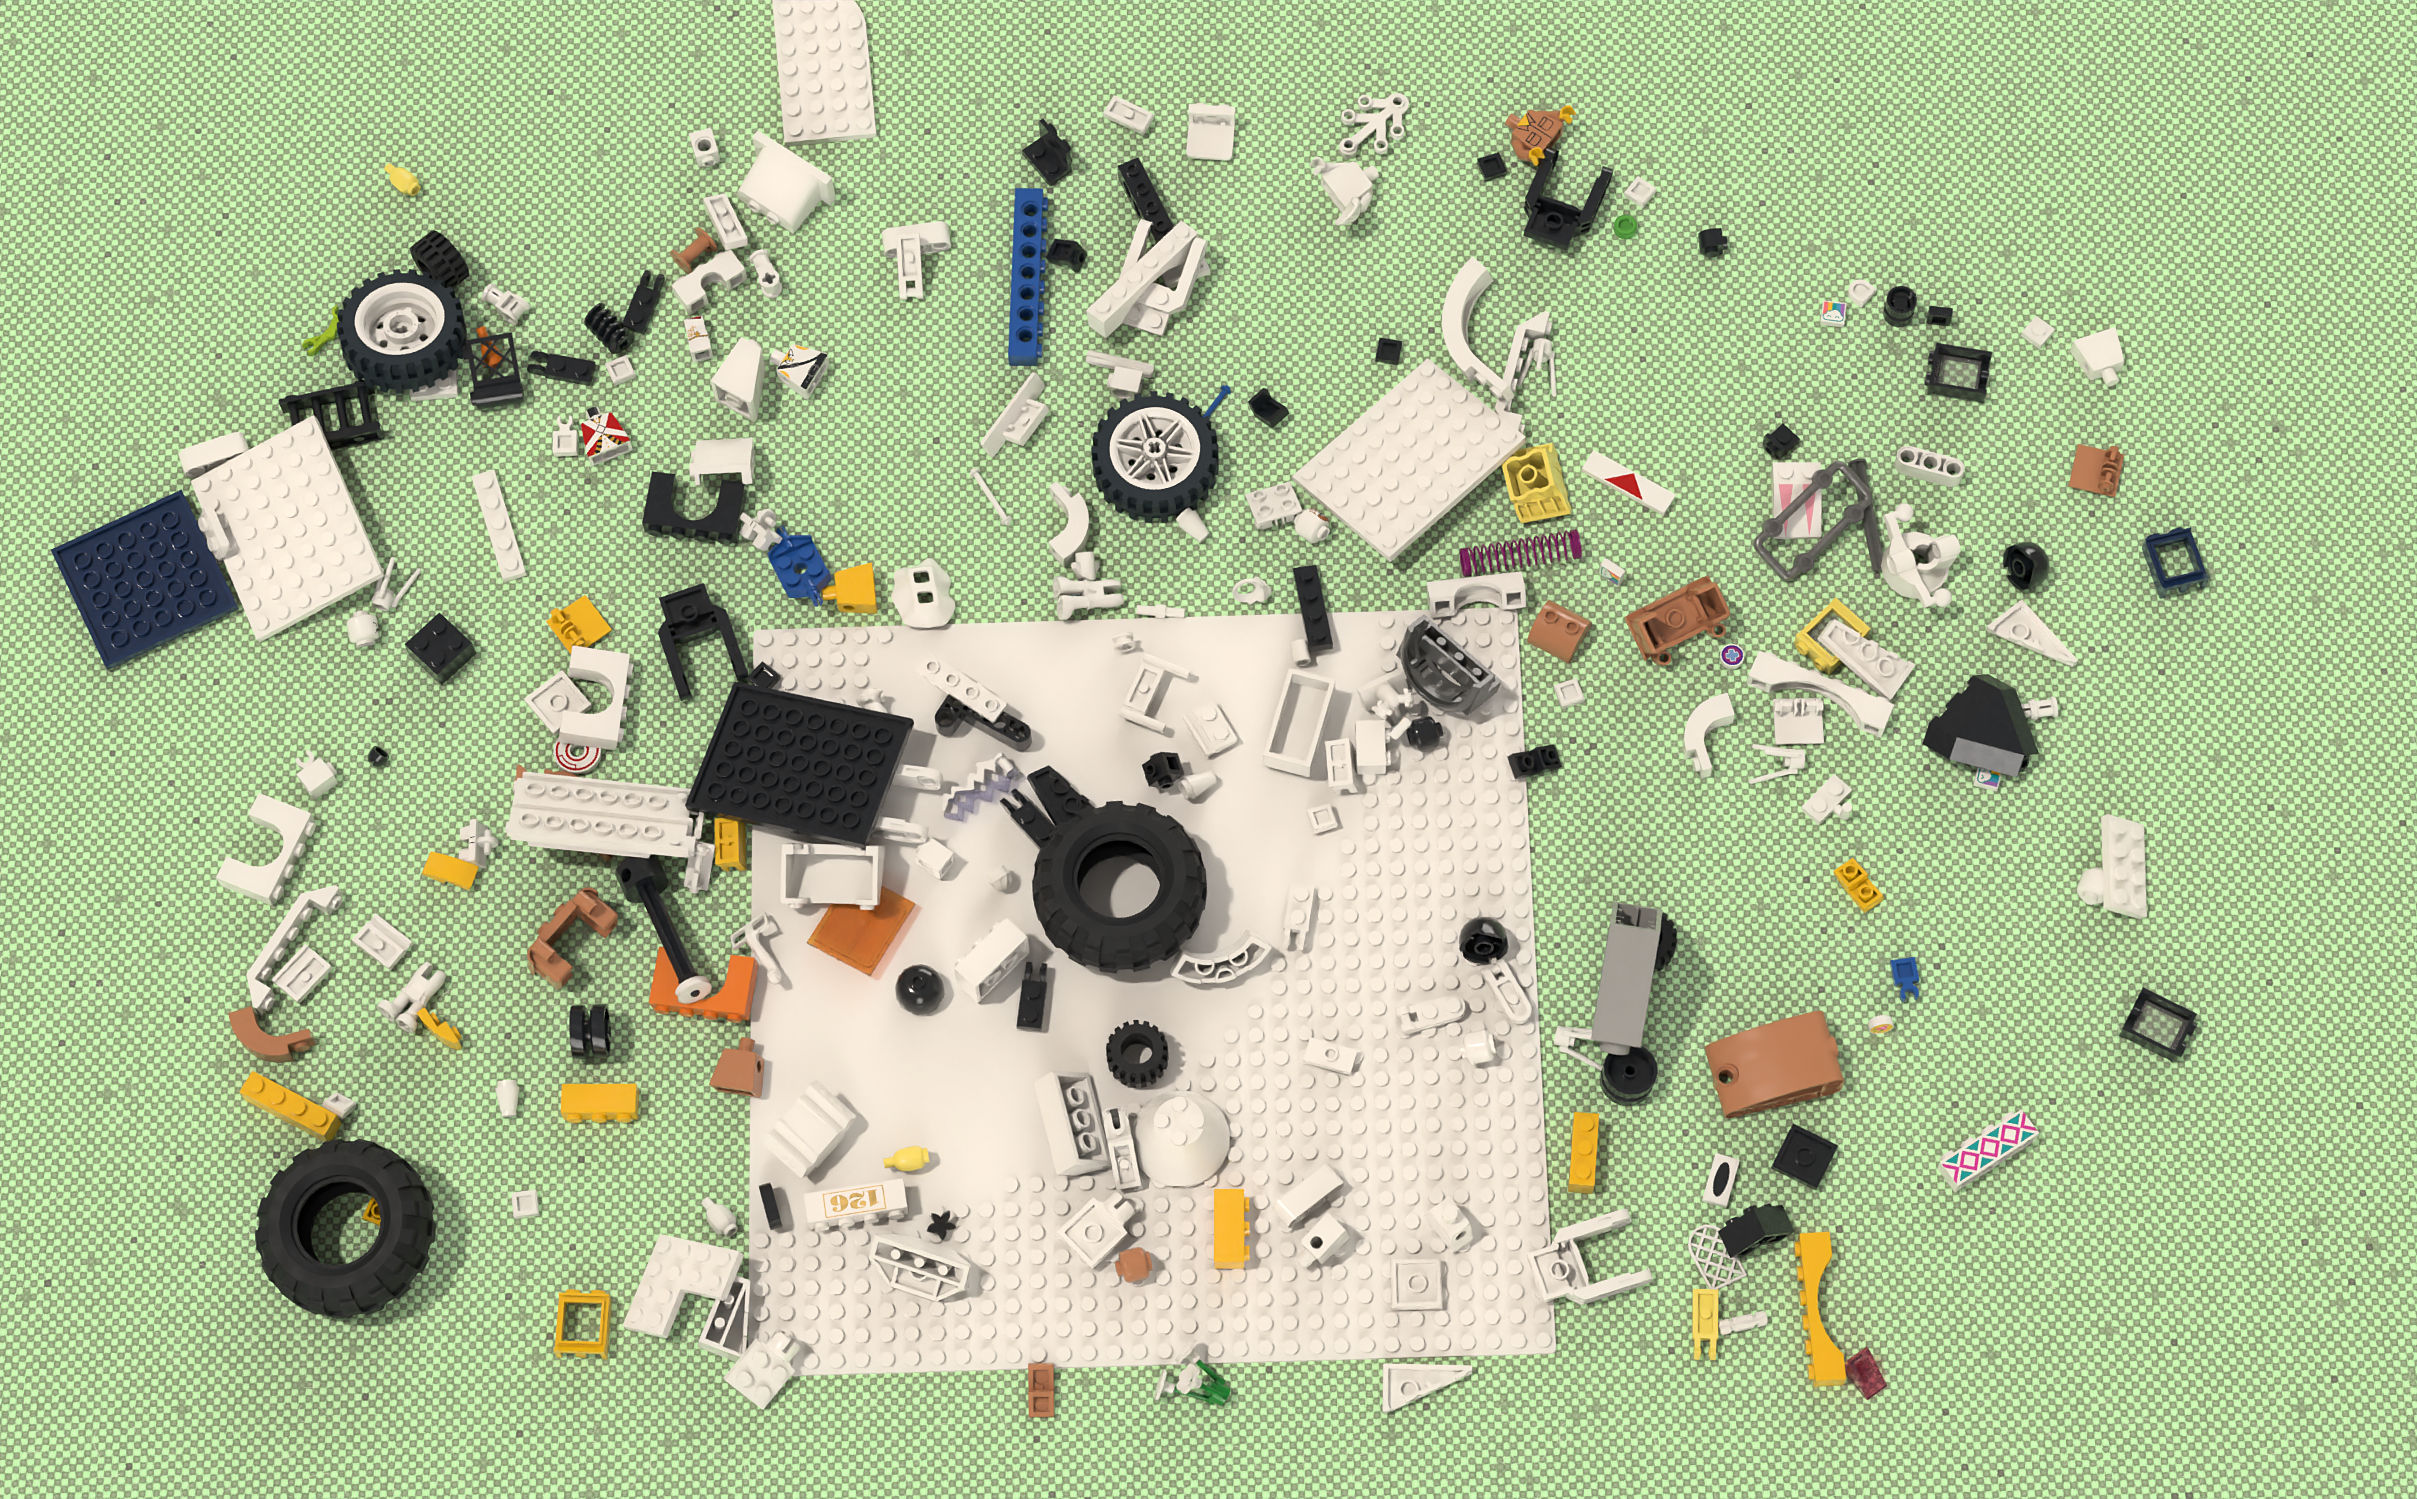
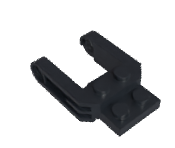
M1547 147L1544 154L1545 158H1542L1525 197L1524 211L1529 221L1523 236L1567 251L1573 237L1590 231L1609 187L1614 169L1602 166L1600 177L1596 178L1583 210H1580L1573 205L1550 197H1542L1559 156V150Z
M704 583L659 598L666 620L662 623L658 635L681 701L692 698L675 645L685 644L712 635L716 631L721 632L737 681L747 680L746 678L749 675L727 611L711 604Z

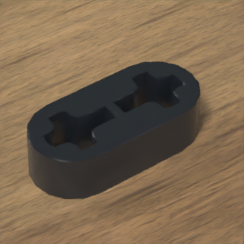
M771 1182L759 1185L770 1230L783 1227Z

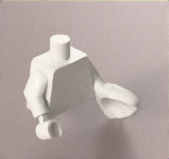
M1315 157L1310 162L1309 166L1315 167L1312 171L1314 175L1323 173L1321 174V186L1342 213L1335 221L1336 225L1350 224L1359 217L1360 213L1367 210L1373 198V184L1371 182L1379 177V173L1373 165L1362 171L1356 162L1331 163L1324 162L1320 157Z

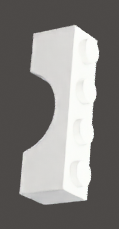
M1521 571L1426 582L1427 601L1431 618L1454 616L1463 605L1478 601L1493 603L1502 610L1526 607L1525 584Z

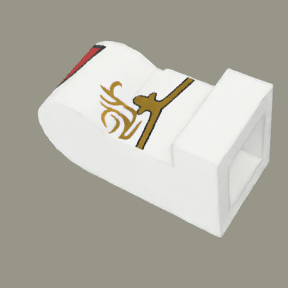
M702 315L684 319L693 363L713 358Z

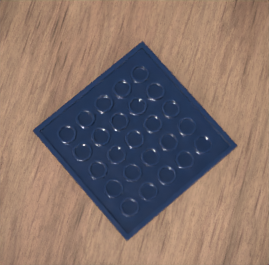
M182 490L51 549L107 670L239 609L212 552L208 548L207 541Z

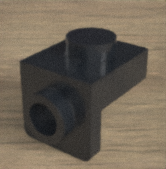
M1262 388L1248 401L1255 418L1271 428H1274L1289 414L1287 407L1274 400L1266 388Z

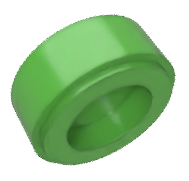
M1630 215L1617 217L1613 228L1615 235L1621 239L1632 238L1637 230L1636 220Z

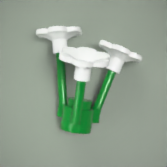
M1193 1339L1175 1359L1178 1364L1184 1359H1188L1191 1362L1186 1369L1181 1371L1177 1387L1175 1384L1167 1382L1166 1370H1162L1154 1398L1159 1400L1160 1395L1164 1391L1171 1394L1176 1392L1206 1401L1211 1405L1215 1402L1221 1406L1227 1400L1230 1388L1224 1385L1226 1380L1217 1376L1199 1359L1200 1356L1194 1352L1198 1341ZM1196 1363L1214 1382L1210 1381L1207 1385L1202 1383V1380L1197 1378L1200 1369L1194 1364ZM1201 1388L1204 1390L1205 1395L1190 1391V1389Z

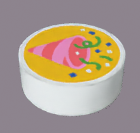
M1888 1015L1876 1016L1868 1021L1869 1031L1872 1034L1886 1033L1894 1028L1892 1017Z

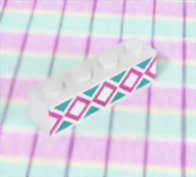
M2022 1109L2017 1113L2013 1111L2007 1113L2001 1118V1123L1996 1126L1993 1124L1987 1126L1980 1132L1981 1136L1975 1140L1973 1137L1967 1139L1960 1145L1961 1149L1956 1152L1950 1150L1940 1158L1941 1161L1937 1169L1954 1192L1959 1191L2036 1141L2039 1132Z

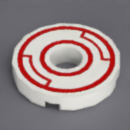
M557 739L554 744L553 755L562 771L571 772L575 775L587 774L598 766L602 757V748L558 742ZM576 747L584 749L583 755L579 757L572 756L571 752Z

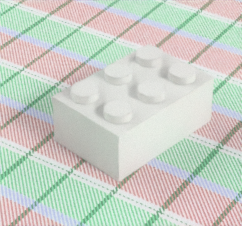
M1005 918L1002 922L998 921L990 929V934L985 939L980 938L973 945V950L967 956L963 955L956 961L954 971L957 984L979 1003L1030 953L1028 937L1008 918Z

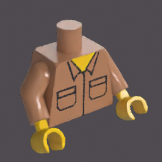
M1566 105L1558 111L1528 110L1522 119L1511 113L1505 125L1513 129L1511 143L1517 158L1532 162L1534 166H1539L1542 158H1545L1544 154L1547 147L1552 148L1563 134V121L1565 120L1567 124L1572 123L1573 119L1570 115H1576L1572 106Z

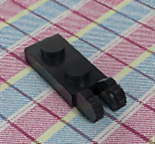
M644 271L640 285L636 288L622 322V328L627 327L630 331L645 334L661 296L660 292L665 280L664 275L658 274L653 289H650L647 286L651 279V271Z
M533 351L531 353V359L547 363V366L545 368L538 364H528L527 371L529 373L545 376L548 379L591 386L596 368L595 361L551 353L549 355L541 351Z
M1013 789L1011 794L1021 805L1018 810L1015 811L1011 803L1005 798H1002L999 802L1010 815L1011 820L1040 850L1042 847H1045L1049 840V834L1055 828L1030 801H1027L1017 789Z
M1026 962L1024 980H1022L1017 1029L1042 1030L1047 991L1046 977L1048 964L1042 963L1040 966V981H1032L1033 965L1032 962Z

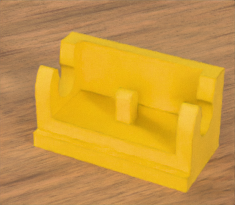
M726 818L714 819L715 865L720 866L722 870L727 872L729 867H736L739 871L746 870V828L744 822Z

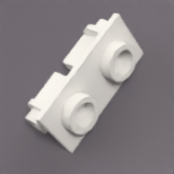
M695 841L694 855L688 857L684 886L688 887L691 893H699V890L708 891L715 850L714 844Z

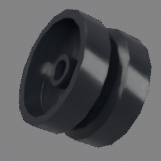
M594 1004L590 1011V1018L585 1005L571 1006L569 1034L573 1059H586L590 1053V1045L595 1058H608L610 1056L611 1022L607 1004Z
M1630 1046V1051L1627 1055L1609 1053L1606 1056L1599 1076L1600 1087L1605 1096L1612 1102L1622 1106H1633L1643 1102L1651 1093L1658 1074L1657 1062L1654 1056L1643 1046L1641 1048Z

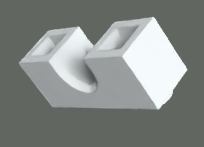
M731 249L718 253L708 263L697 266L687 276L678 278L672 284L674 296L690 316L709 304L706 292L704 291V288L709 283H721L727 291H730L748 279L745 268Z

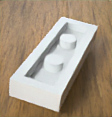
M726 194L703 198V205L725 250L748 245L747 236Z

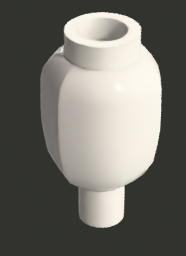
M709 1197L702 1201L701 1204L707 1210L706 1220L717 1234L725 1235L727 1238L733 1236L738 1230L736 1217L722 1204H714Z

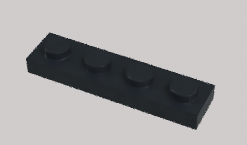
M1310 565L1293 568V577L1309 652L1333 649L1317 566Z

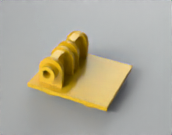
M586 595L563 610H559V608L553 609L550 613L552 615L551 618L546 621L570 654L572 646L587 648L612 631Z

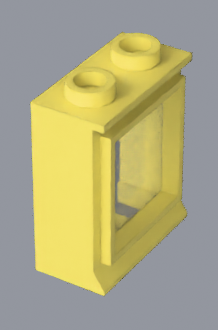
M1836 597L1803 630L1796 634L1794 641L1797 651L1804 656L1807 655L1818 670L1825 671L1828 675L1842 663L1838 657L1817 639L1829 621L1835 619L1860 633V636L1865 639L1868 638L1871 629Z

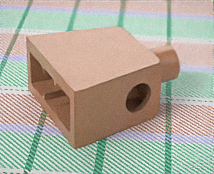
M741 1037L738 1050L729 1048L723 1050L709 1083L711 1087L718 1092L761 1098L764 1059L753 1052L755 1040Z

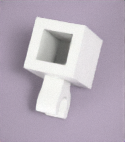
M307 750L306 753L309 757L307 762L303 763L299 758L295 759L298 767L302 769L296 775L304 788L316 800L338 784L334 776L337 774V771L330 762L325 764L320 757L315 760L313 753Z

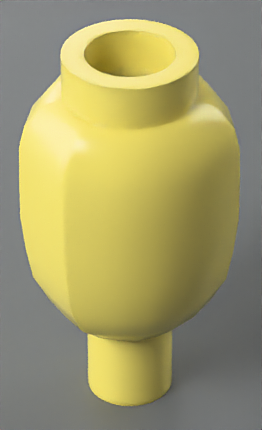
M391 163L385 166L384 170L390 174L389 179L396 189L405 195L415 196L418 194L421 186L417 177L405 168H396Z
M920 1146L900 1149L895 1152L893 1157L883 1159L885 1168L895 1167L900 1171L921 1169L925 1163L930 1162L927 1148H921Z

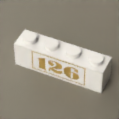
M903 1178L804 1194L807 1222L809 1228L815 1231H825L829 1229V1226L835 1225L850 1227L854 1225V1222L860 1221L875 1223L879 1221V1218L889 1217V1219H900L904 1217V1214H909Z

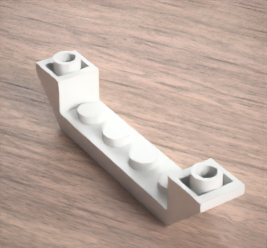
M1544 311L1518 325L1516 328L1503 376V381L1509 385L1513 393L1516 391L1518 379L1515 378L1516 371L1521 372L1523 358H1520L1521 351L1526 352L1529 340L1544 339L1545 335H1550L1553 323L1549 321L1550 312ZM1502 397L1497 399L1494 412L1521 434H1524L1525 425L1521 424L1522 415L1510 412L1512 400L1506 402Z
M334 885L302 893L246 974L252 1004L259 1015L262 1016L265 1011L270 1010L275 1001V994L272 989L262 982L270 977L272 967L276 961H280L283 958L286 946L297 937L299 927L303 921H307L310 918L313 907L328 915L340 907L343 894L339 887Z

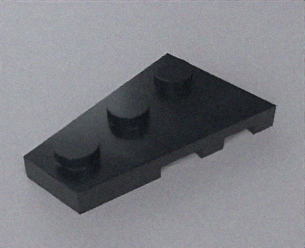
M1048 765L1028 774V782L1055 827L1061 822H1068L1074 817L1075 812L1088 806H1092L1095 809L1089 803V799L1083 794L1080 795L1070 786V783L1051 766Z

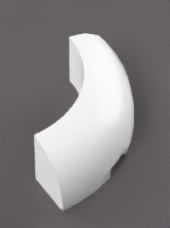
M1246 929L1244 934L1234 944L1217 952L1203 954L1179 948V952L1176 953L1172 962L1170 974L1181 980L1197 984L1227 982L1236 979L1237 976L1248 970H1252L1264 959L1272 947Z

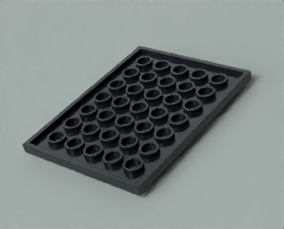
M734 681L685 807L689 811L702 812L712 816L866 849L909 739L914 721L912 718Z

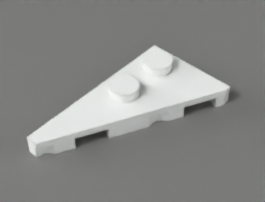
M2023 600L2012 606L1986 628L1987 632L2068 666L2073 667L2077 664V658Z
M1383 1363L1382 1414H1387L1471 1375L1472 1366Z

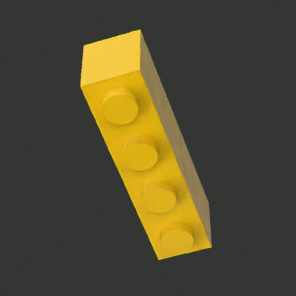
M254 1071L251 1072L239 1091L245 1101L323 1142L332 1140L342 1124L336 1114Z

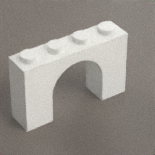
M572 646L568 677L595 681L602 684L610 692L612 703L606 710L597 714H584L563 710L558 742L616 751L617 742L622 743L624 728L619 727L620 720L625 721L627 707L623 706V700L629 698L630 685H626L627 677H632L633 664L629 663L630 654Z
M259 793L248 815L253 823L281 834L284 840L283 849L276 860L268 865L259 867L250 866L226 857L216 879L222 887L273 906L275 901L281 898L286 880L290 879L293 875L294 864L297 858L303 855L305 842L308 836H312L316 823L311 813Z

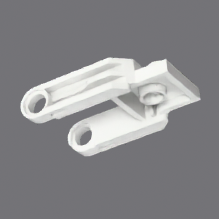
M1144 219L1139 221L1119 279L1144 256L1148 245L1146 241L1153 222ZM1195 237L1176 291L1152 282L1133 304L1122 324L1163 337L1170 316L1187 307L1206 253L1208 241Z
M899 764L891 784L938 790L941 787L943 774L932 768ZM879 816L871 837L921 844L926 841L929 829L927 826L923 827L918 824L907 823L905 820Z
M1621 1209L1561 1228L1555 1235L1551 1246L1527 1253L1526 1257L1543 1303L1565 1296V1298L1579 1305H1584L1646 1285L1654 1280L1650 1269L1647 1268L1634 1274L1629 1272L1589 1285V1277L1578 1247L1574 1242L1631 1223L1632 1220L1628 1209Z

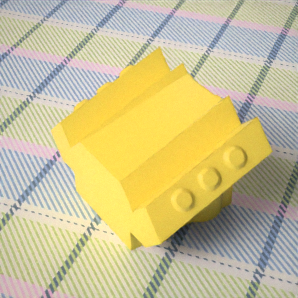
M1553 443L1519 449L1502 463L1510 500L1514 503L1516 514L1521 523L1571 514L1572 507L1568 501V492L1564 485L1562 468L1557 459L1558 453Z

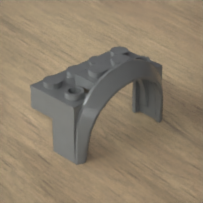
M1422 615L1407 627L1396 656L1401 659L1402 667L1409 683L1426 701L1443 710L1450 712L1462 711L1468 716L1497 693L1502 680L1426 615ZM1424 659L1426 660L1422 665L1415 669V666L1417 664H1419ZM1433 662H1435L1440 668H1442L1461 686L1451 682L1444 675H1442L1440 671L1435 667Z

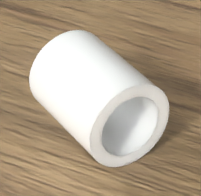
M1304 639L1293 641L1290 645L1294 665L1304 666L1309 664L1311 659L1307 641Z

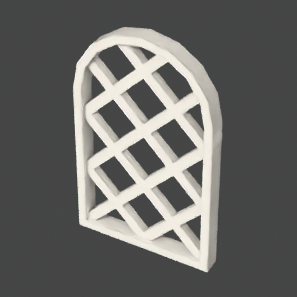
M1702 1225L1692 1231L1688 1239V1249L1708 1289L1719 1290L1746 1277L1747 1274L1738 1257L1730 1258L1729 1255L1725 1254V1247L1723 1253L1714 1250L1716 1242L1723 1244L1722 1240L1717 1239L1720 1229L1714 1225ZM1707 1228L1716 1231L1715 1237L1705 1235ZM1701 1229H1704V1230H1703V1233L1697 1232V1231H1699V1230H1701ZM1693 1235L1701 1237L1699 1245L1691 1243ZM1704 1238L1713 1241L1711 1249L1702 1246ZM1691 1246L1698 1248L1696 1255H1694ZM1700 1249L1709 1252L1707 1260L1698 1258ZM1712 1253L1721 1256L1719 1264L1710 1262ZM1724 1257L1733 1260L1731 1268L1722 1266ZM1699 1262L1706 1264L1704 1271L1702 1270ZM1736 1262H1737V1264H1738V1266H1739L1741 1272H1740V1271H1737V1270H1734V1266H1735V1263H1736ZM1708 1265L1717 1267L1715 1276L1706 1273ZM1720 1269L1729 1271L1727 1279L1718 1277ZM1732 1273L1740 1275L1730 1280ZM1707 1277L1714 1279L1712 1287ZM1717 1280L1724 1282L1723 1284L1715 1287Z

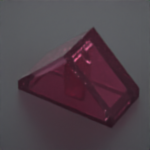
M1865 1347L1846 1361L1845 1372L1847 1377L1866 1400H1869L1887 1386L1869 1348Z

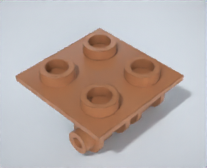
M2078 444L2068 487L2115 497L2124 454H2120L2117 446H2110L2109 449L2103 450Z

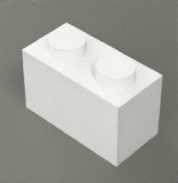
M1385 720L1355 721L1357 774H1386V765H1391L1390 751H1386L1385 743H1390V729L1385 728Z

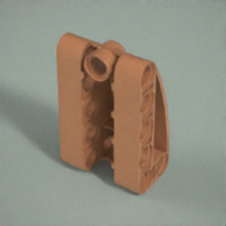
M1813 1011L1758 1026L1720 1039L1704 1047L1713 1076V1087L1718 1093L1725 1118H1734L1839 1092L1844 1084V1078L1837 1059V1043L1835 1038L1830 1036L1823 1011ZM1728 1076L1731 1082L1728 1084L1722 1083L1719 1077Z

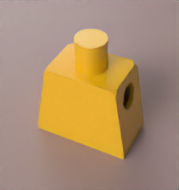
M872 563L835 572V585L825 586L822 589L823 601L837 599L840 612L878 614Z

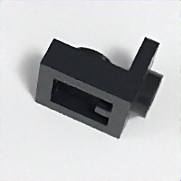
M1054 239L1046 259L1049 263L1069 265L1074 272L1079 273L1087 253L1077 241Z
M1782 423L1772 434L1767 433L1764 436L1763 446L1769 455L1781 460L1799 443L1800 438Z

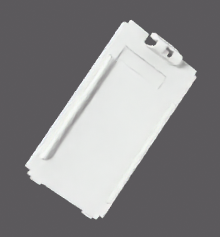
M523 772L522 778H517V781H514V799L509 822H506L505 832L507 836L511 837V840L527 841L528 846L641 858H649L650 854L688 858V856L694 855L695 841L701 838L704 813L686 809L685 804L691 789ZM690 814L699 815L696 818L695 831H692L693 819L689 818Z

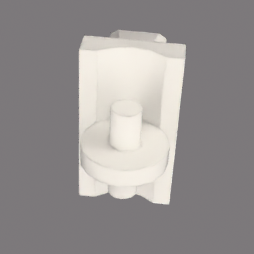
M771 509L760 510L757 513V518H751L743 512L740 519L745 523L739 534L748 540H754L752 544L755 547L767 551L772 541L778 544L781 542L782 537L770 528L776 525L775 512Z
M472 819L469 826L460 828V838L465 843L469 842V848L459 851V859L479 866V868H486L487 855L491 854V848L498 846L499 840L492 837V830H488V826L480 824L477 819Z

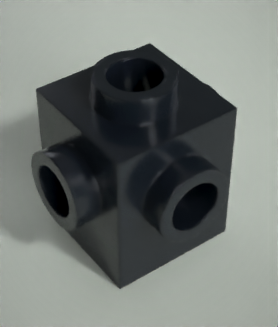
M1155 753L1150 756V760L1142 764L1149 787L1167 789L1174 785L1173 782L1185 775L1178 753Z

